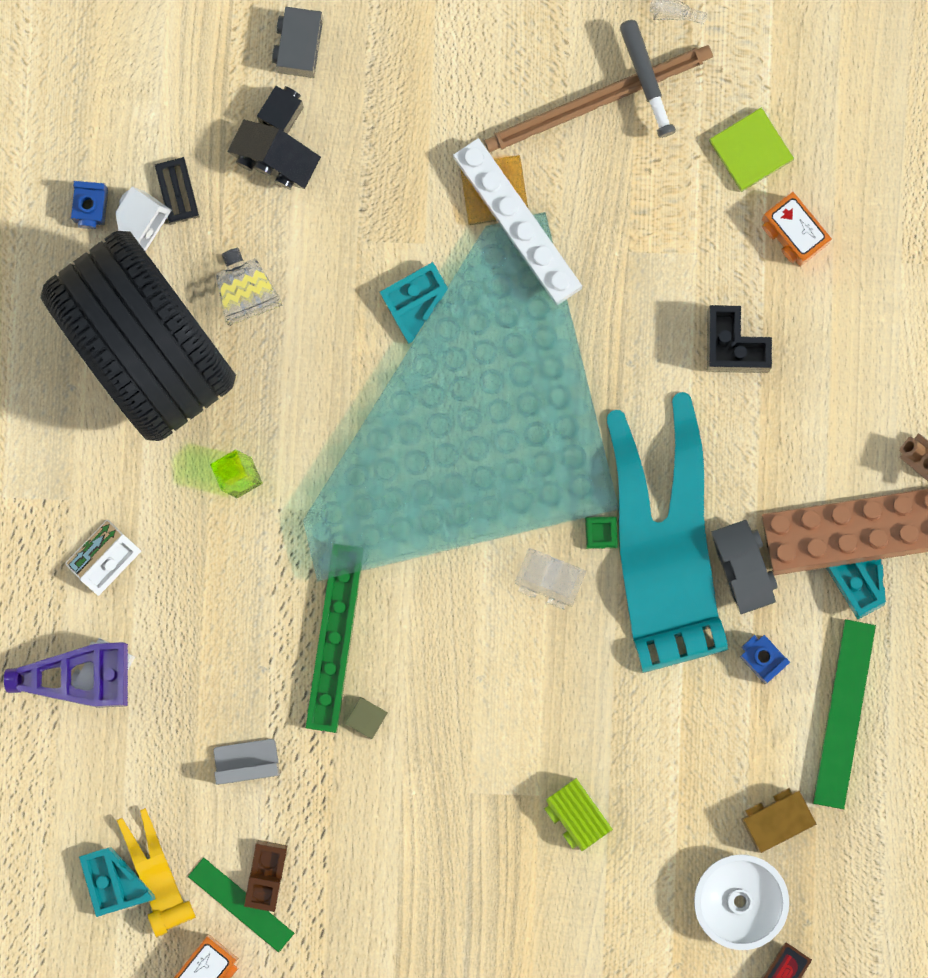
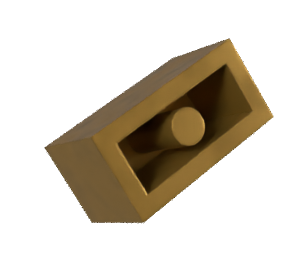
M790 788L785 789L773 796L775 802L765 807L760 802L745 810L747 816L741 820L758 853H762L817 825L800 791L792 793Z

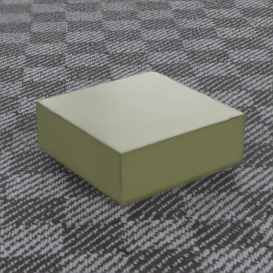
M360 697L345 724L373 739L388 712Z

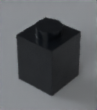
M275 86L257 115L258 122L280 128L288 134L304 108L302 100L299 99L301 95L287 86L284 89Z

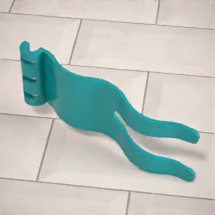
M685 392L677 393L672 399L675 437L674 470L668 517L662 522H655L652 519L643 466L625 414L621 410H613L607 416V425L618 474L619 544L632 637L639 656L642 673L728 650L726 635L716 605L705 533L703 448L692 399ZM710 629L714 646L707 647L703 630ZM682 636L686 653L680 655L675 638ZM648 645H655L659 661H651Z

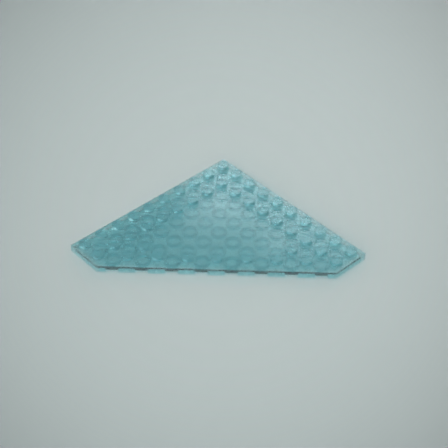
M546 212L533 215L553 243ZM499 223L485 226L449 284L448 290L436 305L304 518L303 523L317 582L619 510L568 301L566 299L556 306Z

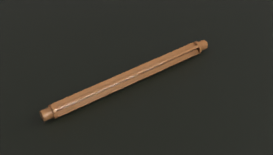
M706 45L699 49L693 48L666 62L652 66L657 83L702 65L703 61L713 58V53L709 45ZM637 73L494 133L495 136L484 140L488 152L490 153L499 148L503 150L532 135L539 134L593 111L600 106L607 105L642 90Z

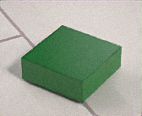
M616 517L585 518L586 549L618 548Z

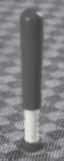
M627 20L620 25V31L646 100L650 102L655 119L657 120L656 122L659 127L657 130L658 137L670 136L676 132L673 124L669 123L661 100L662 94L637 21Z

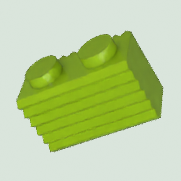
M577 778L546 799L548 806L544 810L554 824L558 821L563 824L567 831L562 835L572 849L579 847L581 851H584L613 830Z

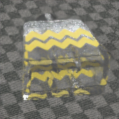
M233 248L222 253L227 269L218 272L216 279L223 314L228 327L283 306L279 295L256 258L244 262L239 248Z

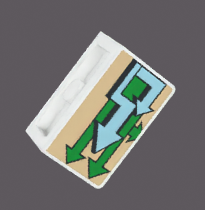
M106 520L65 564L86 586L99 596L136 558L141 550L114 524Z

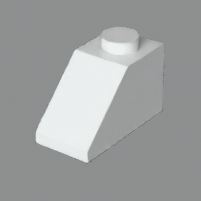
M132 186L130 190L122 195L119 201L120 206L116 211L118 231H130L146 252L172 210L144 190Z

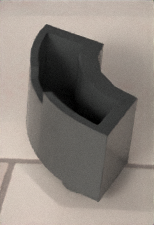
M743 520L711 531L716 553L740 614L776 603L773 590L777 589L778 586L773 572H767L759 550V548L763 547L758 530L752 531L747 520Z

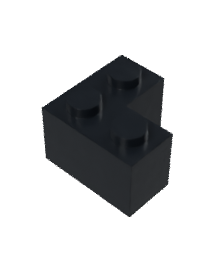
M243 119L227 151L237 158L236 164L249 171H252L254 168L267 176L272 174L276 177L275 183L291 190L292 186L305 189L321 156L280 128Z
M710 305L707 311V372L769 373L772 368V337H741V306Z

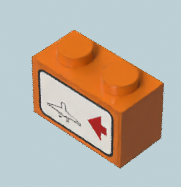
M791 192L767 211L762 218L764 222L762 228L772 240L777 238L783 246L781 250L784 256L792 264L796 261L800 267L825 248L832 240L794 192Z
M208 935L174 978H232L239 969L234 965L239 958L211 935Z

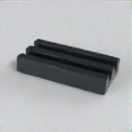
M182 157L155 164L164 204L172 210L168 215L170 225L176 224L179 221H188L191 218H200L185 158ZM180 165L191 207L189 212L185 210L175 166ZM164 169H169L180 213L177 215L173 213L163 173Z

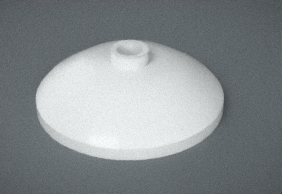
M732 855L713 863L703 873L696 887L694 908L700 926L712 940L730 949L750 950L765 945L780 932L789 912V894L783 878L768 862L750 855ZM742 895L745 898V905L740 908L736 907L734 899Z

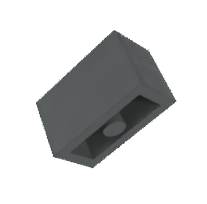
M285 7L284 16L279 15L277 34H281L280 45H274L272 63L277 64L278 73L315 78L323 25L321 11Z

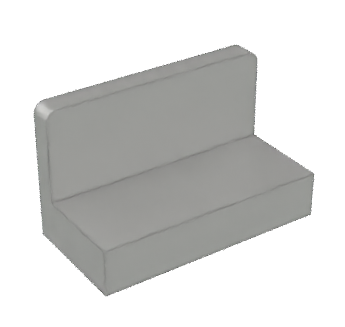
M274 739L214 748L216 785L280 776L276 741Z

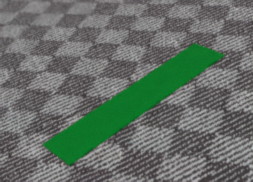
M204 857L189 874L188 877L277 952H280L295 934L269 911L244 907L246 892Z

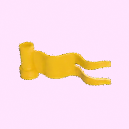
M144 808L140 812L150 859L145 857L123 818L117 819V823L139 878L155 895V900L149 901L153 912L147 914L157 938L168 933V929L196 918L190 901L183 903L146 808Z

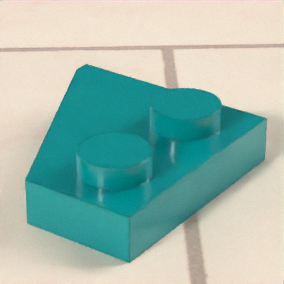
M881 559L826 568L857 620L885 606L884 573Z

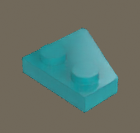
M431 262L379 292L408 344L413 342L438 302L448 290V287L434 262Z
M112 847L79 856L96 917L155 900V895Z

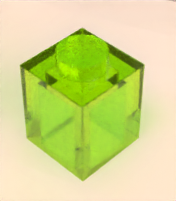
M236 449L210 464L221 491L237 499L263 484L252 457Z

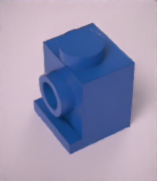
M74 181L71 213L73 222L78 223V227L84 229H96V225H105L108 188L105 183ZM85 200L93 201V206L90 209L83 208Z
M754 635L741 647L745 652L740 658L764 684L772 680L790 663L765 635L760 638ZM760 651H766L769 654V660L766 663L758 659Z

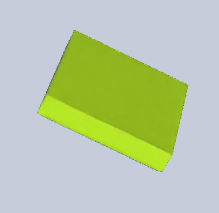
M762 107L709 139L710 144L741 192L794 160V157Z

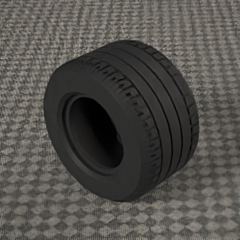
M116 231L104 238L106 242L103 243L101 241L89 250L90 254L86 252L73 261L75 265L70 263L58 272L59 276L55 274L43 285L40 298L78 354L138 432L146 440L161 441L173 433V429L176 431L188 422L187 418L191 420L203 411L202 407L208 408L219 399V395L223 397L234 386L236 374L130 231Z

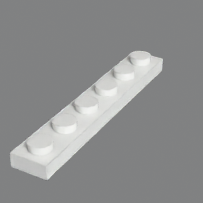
M476 139L453 154V158L556 306L582 289L581 283L480 139Z

